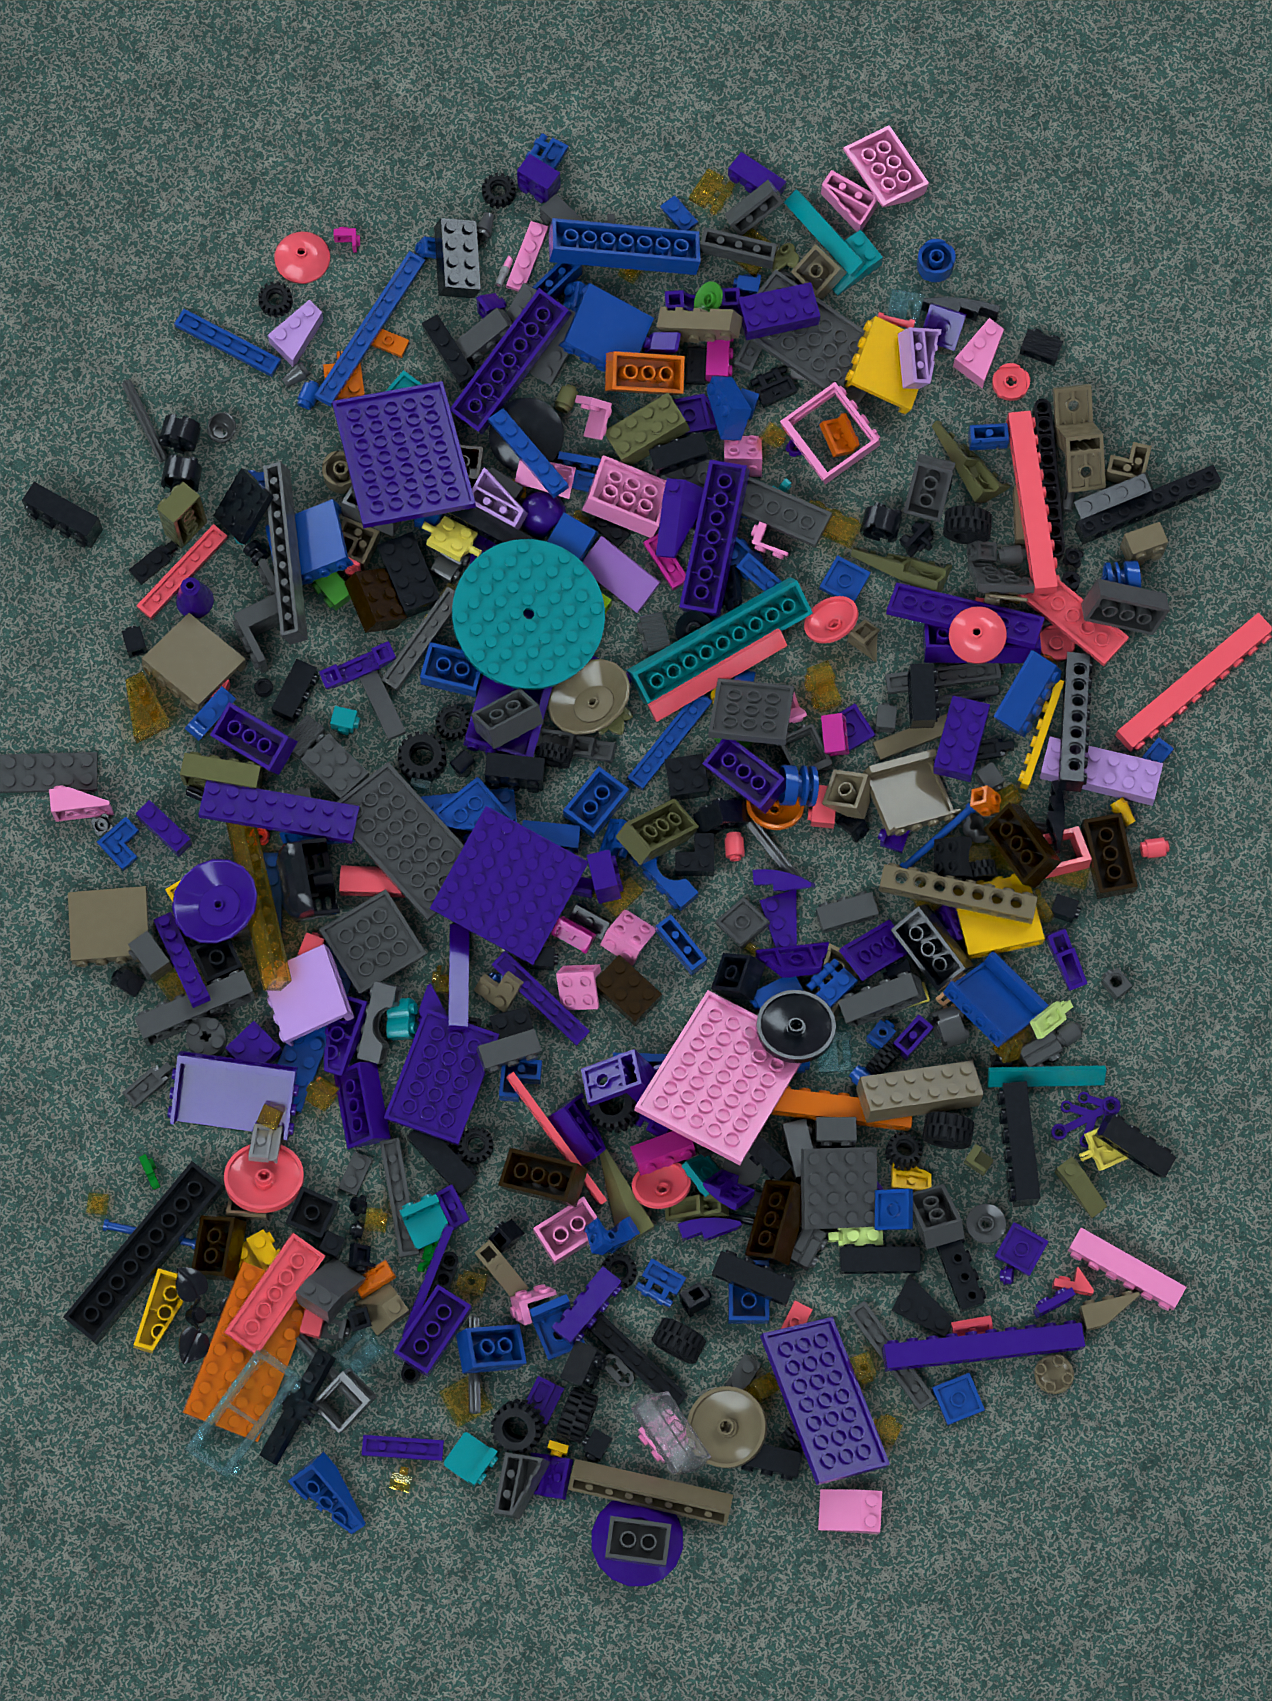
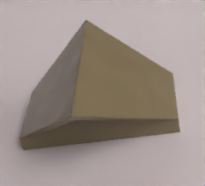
M864 619L851 630L847 642L877 663V636L880 630Z

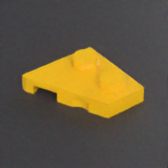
M894 1163L891 1165V1189H913V1192L932 1187L931 1173L919 1169L917 1166L915 1168L911 1167L910 1170H907L905 1167L904 1171H902L899 1166L895 1169Z

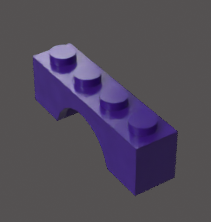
M722 288L723 299L719 309H732L739 314L737 304L740 297V289ZM684 290L665 291V307L672 311H675L676 307H683L684 310L693 311L696 295L688 294Z

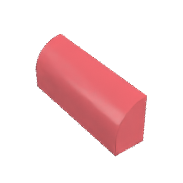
M341 865L339 884L341 896L374 897L386 889L391 897L406 898L378 866Z

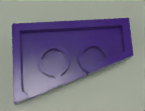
M796 890L760 900L763 914L770 921L768 928L775 948L796 946Z

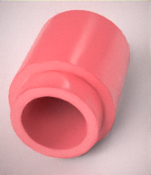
M741 832L727 833L724 839L726 858L733 862L740 861L745 856L744 837H742Z
M1164 837L1140 842L1142 858L1147 857V859L1166 856L1167 852H1169L1168 840L1165 841Z

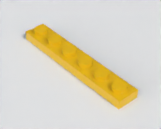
M1062 680L1055 683L1049 702L1045 701L1041 712L1045 714L1043 719L1039 718L1036 729L1039 732L1037 736L1033 735L1030 743L1033 749L1031 754L1027 753L1024 764H1027L1025 771L1021 770L1018 779L1021 782L1019 788L1027 790L1064 684Z

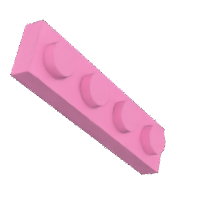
M533 221L530 222L506 288L519 292L522 284L528 283L547 234L548 226Z

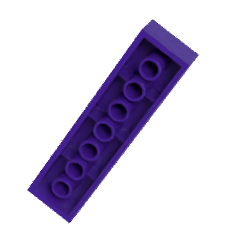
M539 288L451 406V412L483 435L490 425L488 418L497 413L507 403L572 313Z
M716 460L709 461L679 605L683 612L698 611L707 616L720 617L750 474L747 465Z

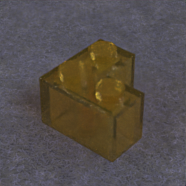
M827 660L807 668L803 683L806 691L811 692L813 696L811 702L814 709L818 708L819 712L822 713L840 706L842 699L835 685L836 677L829 661Z

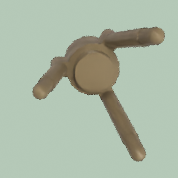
M990 592L985 593L984 603L999 605L1000 599L1027 602L1028 599L1006 596L1018 595L1016 592H1009L1008 594Z

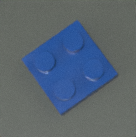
M837 555L819 589L833 597L844 596L850 598L855 603L871 572Z
M913 1189L875 1190V1230L913 1229Z
M970 1373L932 1387L947 1426L985 1411Z

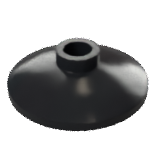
M698 611L684 613L679 617L675 625L677 639L680 640L692 633L690 628L693 625L699 629L710 623V618Z

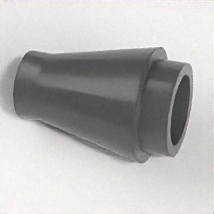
M485 212L477 224V239L481 241L488 240L492 235L494 220L492 213Z
M302 362L298 365L296 363L282 378V381L289 388L296 383L308 379L307 376L310 373Z

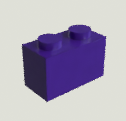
M918 1014L894 1041L893 1045L901 1052L900 1056L907 1061L932 1033L934 1027Z

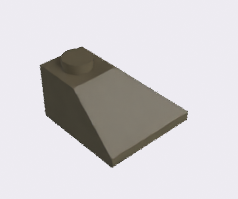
M834 769L822 804L847 817L865 819L870 804L869 774Z
M390 1283L385 1284L355 1303L356 1306L366 1305L372 1324L370 1327L377 1336L410 1314L409 1309Z

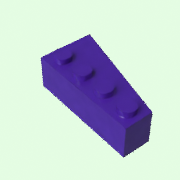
M602 1267L585 1287L586 1291H582L573 1302L574 1306L567 1308L562 1314L561 1322L559 1324L555 1322L552 1326L553 1331L571 1346L574 1345L576 1340L581 1342L585 1336L583 1332L586 1328L591 1329L598 1320L595 1318L600 1311L604 1313L610 1305L608 1302L612 1296L616 1297L620 1293L622 1281L605 1267Z

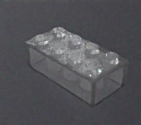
M668 1391L647 1394L631 1408L635 1419L641 1424L646 1436L653 1442L657 1453L662 1456L668 1470L673 1475L696 1472L711 1458Z

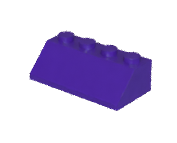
M358 1062L347 1067L343 1077L334 1074L347 1149L380 1143L379 1141L390 1139L388 1121L384 1119L386 1110L377 1063Z

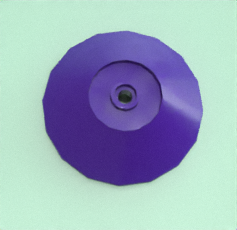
M211 859L196 865L182 877L174 891L172 910L177 926L185 936L199 943H219L233 938L247 926L255 912L258 894L253 877L244 866L227 859ZM222 903L221 907L217 908V905Z
M612 1500L598 1514L592 1528V1552L598 1566L612 1580L626 1586H648L663 1580L676 1567L683 1550V1530L677 1515ZM610 1516L672 1524L666 1568L605 1559Z

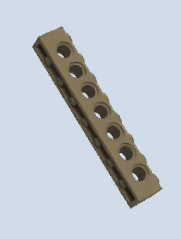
M894 863L884 864L879 892L1032 924L1038 898L1030 892L1017 893L1011 888L999 889L995 888L992 884L980 885L969 879L961 881L950 875L946 877L938 876L937 873L927 871L926 873L919 872L917 868L908 867L907 869L900 868L898 864ZM900 876L904 877L906 879V882L898 883L896 881V878ZM923 881L925 886L922 888L917 887L915 882ZM942 885L944 890L938 892L934 889V886ZM961 889L963 895L957 896L953 890ZM980 893L983 898L976 900L972 895ZM999 897L1002 902L995 904L992 902V898ZM1017 901L1021 904V907L1014 908L1011 902Z

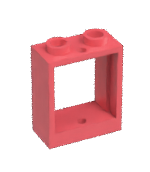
M1079 826L1064 829L1062 840L1070 839L1077 858L1061 862L1045 879L1089 868L1092 858ZM1049 833L1044 834L1043 836L1047 842L1052 844Z

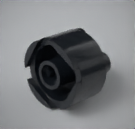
M177 414L166 415L158 443L162 446L174 448L173 451L175 453L184 454L185 451H194L201 431L200 424L187 416H183L181 419L176 418Z
M175 454L169 455L168 459L164 462L161 486L164 489L165 486L170 488L171 492L176 485L184 482L197 492L202 467L198 463L199 460L195 457L185 458Z
M874 503V506H869L865 509L860 532L863 531V535L872 540L880 541V538L888 539V542H895L901 525L902 511L886 508L882 503Z

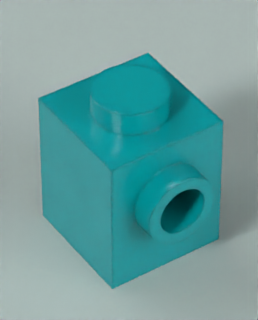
M335 706L330 726L331 729L337 730L340 734H354L355 728H359L361 718L358 717L356 710Z

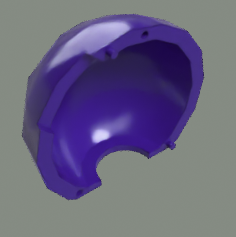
M545 491L533 492L521 503L522 508L528 513L521 526L530 535L544 538L557 525L563 513H566L565 505L558 496L553 498Z

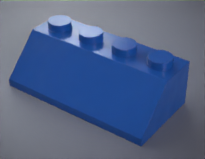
M1031 650L997 709L994 718L1004 728L1025 737L1031 731L1035 718L1040 715L1044 702L1051 696L1055 683L1059 682L1062 671L1057 665Z

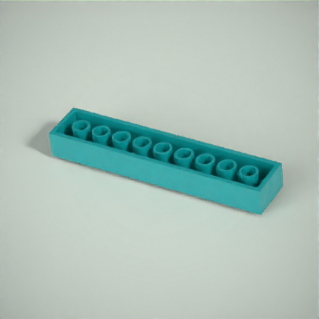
M789 577L627 669V672L642 702L647 705L776 629L783 631L813 614L798 581Z

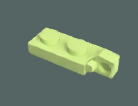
M1070 1000L1052 1003L1030 1021L1037 1039L1044 1038L1066 1020L1065 1013L1073 1008Z
M875 1227L838 1228V1232L828 1233V1242H838L839 1246L843 1247L845 1244H855V1247H863L864 1244L883 1246V1231H877Z

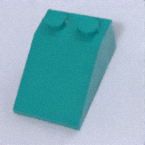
M861 229L847 238L845 242L864 261L865 265L853 277L848 273L844 275L832 289L837 296L882 266L883 256Z

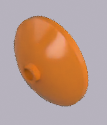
M777 799L766 814L748 800L746 801L747 811L752 820L758 825L771 830H783L792 827L800 820L804 812V806L799 805L798 799L794 806H781Z

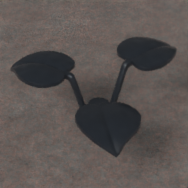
M188 1267L177 1268L176 1292L179 1298L185 1302L195 1301L185 1313L186 1321L194 1327L185 1328L179 1338V1355L183 1364L199 1360L208 1353L210 1347L209 1338L206 1334L200 1333L201 1328L197 1324L204 1322L206 1317L221 1316L228 1298L227 1296L220 1302V1312L206 1313L203 1308H196L201 1300L200 1295L208 1290V1282L201 1272Z

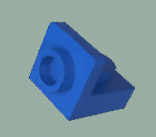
M424 236L415 246L417 255L421 258L429 257L436 259L435 238Z

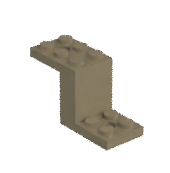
M1083 384L1053 388L1055 441L1065 453L1068 493L1106 488L1103 433L1093 422L1091 385ZM1071 401H1077L1078 405L1075 409L1071 410L1068 408V404ZM1084 467H1089L1090 473L1086 476L1081 475V470Z

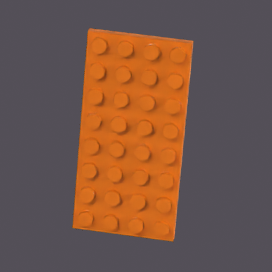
M243 1261L210 1341L208 1353L204 1356L182 1413L258 1442L297 1343L296 1338L300 1335V1328L306 1308L299 1305L296 1298L258 1355H254L223 1333L266 1271Z

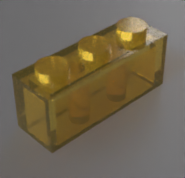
M810 500L809 503L832 512V517L822 536L850 549L860 532L861 524L853 517L843 516L836 509L831 510L825 507L820 501Z

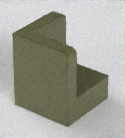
M975 1144L966 1157L964 1164L984 1176L993 1163V1159L981 1151L982 1147Z

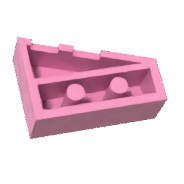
M832 170L822 183L821 195L856 232L860 229L862 231L878 206V200L874 194Z
M990 318L956 356L953 364L954 368L982 389L1004 331L1001 326Z
M519 459L515 482L523 487H532L548 492L521 459ZM550 462L569 486L568 489L558 496L569 499L576 467Z

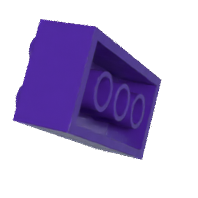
M811 282L738 298L737 308L739 315L743 317L742 327L746 340L819 325L820 312Z
M952 696L934 763L933 774L971 782L990 712V704Z
M230 702L210 734L213 738L278 775L298 743L295 739Z
M722 739L702 763L710 772L765 814L786 789V779L736 740Z
M437 1285L394 1350V1355L429 1377L469 1316L472 1306L445 1288Z

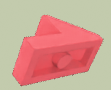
M1079 1267L1075 1269L1074 1281H1070V1278L1065 1276H1059L1053 1280L1052 1289L1060 1290L1065 1287L1068 1290L1072 1287L1076 1294L1093 1295L1094 1289Z

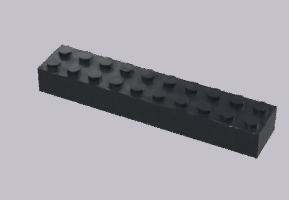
M191 1161L63 1318L97 1345L156 1274L158 1268H161L198 1223L201 1215L207 1212L225 1190L223 1185Z

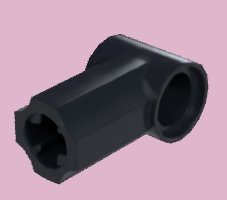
M463 750L449 763L459 778H467L471 774V766L475 763V760L466 750Z

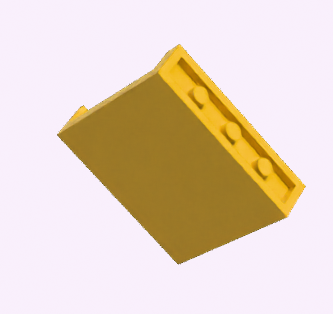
M875 316L870 321L867 320L863 330L865 333L858 342V353H855L851 363L853 366L845 377V380H847L845 387L848 388L853 385L900 407L898 412L906 414L912 410L919 389H906L902 386L898 333L904 329Z
M1015 873L1011 877L1003 878V876H998L988 882L984 880L976 881V884H992L995 888L999 889L1011 888L1017 893H1033L1032 888L1023 885ZM961 889L953 890L955 895H963ZM980 893L972 895L976 900L983 898ZM999 897L992 898V902L995 904L1002 902ZM1011 902L1012 907H1021V904L1019 902ZM1037 907L1035 908L1032 924L956 908L966 946L965 954L969 960L988 956L993 951L999 954L1041 945L1045 940Z

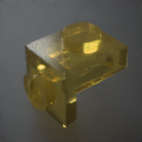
M438 965L437 971L432 974V983H435V991L449 994V975H441L442 965Z

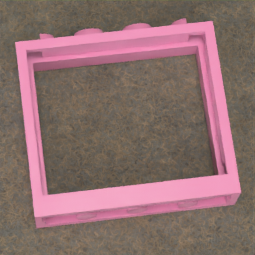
M836 382L780 421L781 427L825 485L879 447V438H881L875 429L871 430L866 416L858 413L857 409L859 408L853 400L849 401L846 397V390L842 386H838ZM836 395L870 442L827 472L793 425Z

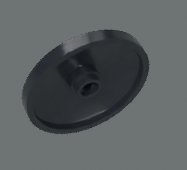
M519 398L502 406L498 411L504 408L549 462H554L559 455V451L561 452L564 443L563 424L555 410L547 403L534 398ZM490 424L489 443L494 456L503 466L517 472L520 458Z
M788 990L775 994L763 1004L758 1013L756 1030L760 1043L772 1056L789 1063H805L819 1058L830 1048L835 1036L836 1022L831 1008L820 997L807 991Z

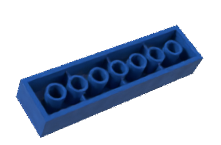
M552 218L549 229V262L696 275L701 262L699 231Z

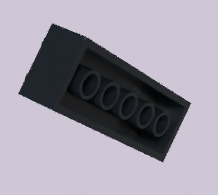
M1027 1081L1003 1083L997 1093V1104L1001 1105L999 1122L1000 1125L1003 1124L1004 1126L1003 1132H1001L1002 1144H1006L1005 1151L1003 1152L1004 1163H1008L1006 1181L1011 1186L1010 1190H1008V1200L1013 1203V1207L1037 1205L1041 1197Z

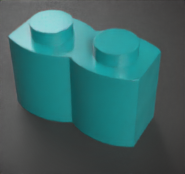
M400 998L399 1006L387 1010L386 1032L388 1039L393 1041L414 1039L418 1029V1025L415 1022L418 1005L415 1003V1000Z

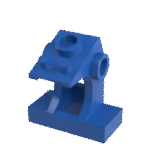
M630 1216L608 1231L604 1228L599 1218H596L585 1227L591 1252L599 1255L617 1252L640 1234Z

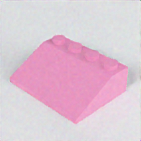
M890 125L843 147L844 152L882 208L910 202L925 194L929 182Z
M603 455L582 511L651 538L660 524L666 480Z

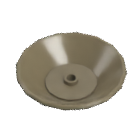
M604 659L590 660L575 676L553 686L548 701V711L552 722L562 731L575 735L594 733L609 726L621 715L629 700L630 683L627 674L615 662Z

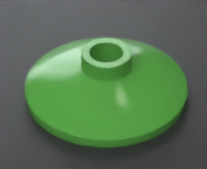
M713 281L703 284L695 296L694 308H701L710 312V309H719L723 299L721 286Z

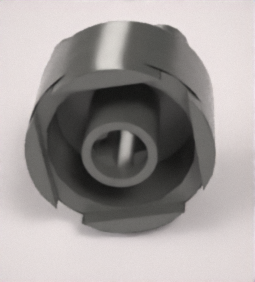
M952 1005L929 1014V1016L933 1017V1020H930V1024L934 1027L932 1030L936 1040L940 1039L942 1045L939 1047L942 1050L965 1043L966 1039L970 1038L967 1027L963 1025L962 1019H964V1016L959 1008L956 1009Z
M203 1017L195 1020L188 1026L186 1042L193 1053L220 1056L227 1045V1035L223 1026L216 1019ZM205 1036H208V1037H209V1038H208V1040H209L208 1042H205V1041H204Z

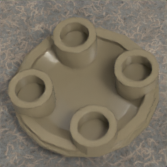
M1052 1354L1043 1357L1035 1366L1034 1377L1041 1390L1049 1394H1059L1070 1388L1074 1381V1370L1068 1359L1060 1354Z

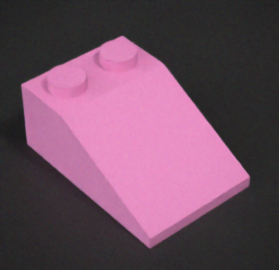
M63 785L49 789L51 813L56 822L101 817L102 814L114 815L108 800Z
M820 1489L818 1530L879 1534L881 1529L882 1491Z

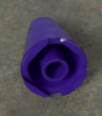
M193 577L184 579L176 595L178 610L184 616L190 613L195 618H202L207 615L214 603L212 591Z

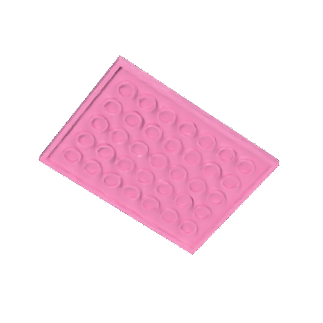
M707 990L639 1099L634 1111L741 1165L801 1063L785 1062L768 1053L760 1043L757 1035L756 1024L758 1016Z

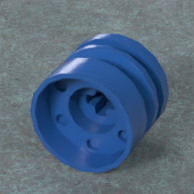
M1124 561L1122 570H1120L1118 562H1113L1112 567L1110 562H1106L1103 564L1101 579L1141 588L1138 561Z
M781 765L778 774L786 779V789L778 798L779 804L781 806H794L798 799L800 806H805L806 804L811 807L815 806L819 791L817 768L815 766L807 768L805 765H802L798 772L795 765Z

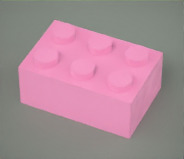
M583 1196L578 1200L577 1207L568 1206L534 1227L533 1231L554 1265L589 1244L585 1227L595 1220L597 1216Z

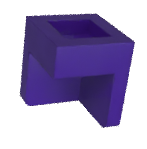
M581 877L571 895L592 898L594 890L593 880Z

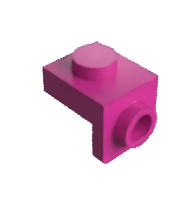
M339 227L334 229V241L352 242L353 252H357V246L361 245L360 235H357L356 228Z

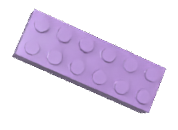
M1049 738L1040 779L1048 781L1058 780L1060 739ZM1089 746L1088 753H1085V757H1088L1087 769H1084V773H1087V783L1082 786V789L1117 798L1123 797L1125 800L1153 806L1163 763Z

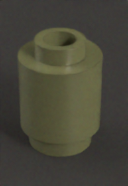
M570 384L562 386L555 401V409L568 414L574 407L576 395H579L578 391H576L577 388Z

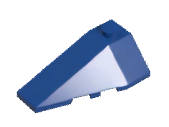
M325 1452L312 1459L288 1480L303 1499L307 1500L310 1497L318 1503L316 1507L321 1512L323 1509L328 1510L332 1513V1520L350 1534L355 1533L366 1524L338 1468Z

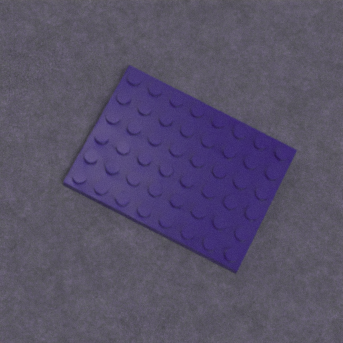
M443 381L332 401L363 529L476 508Z

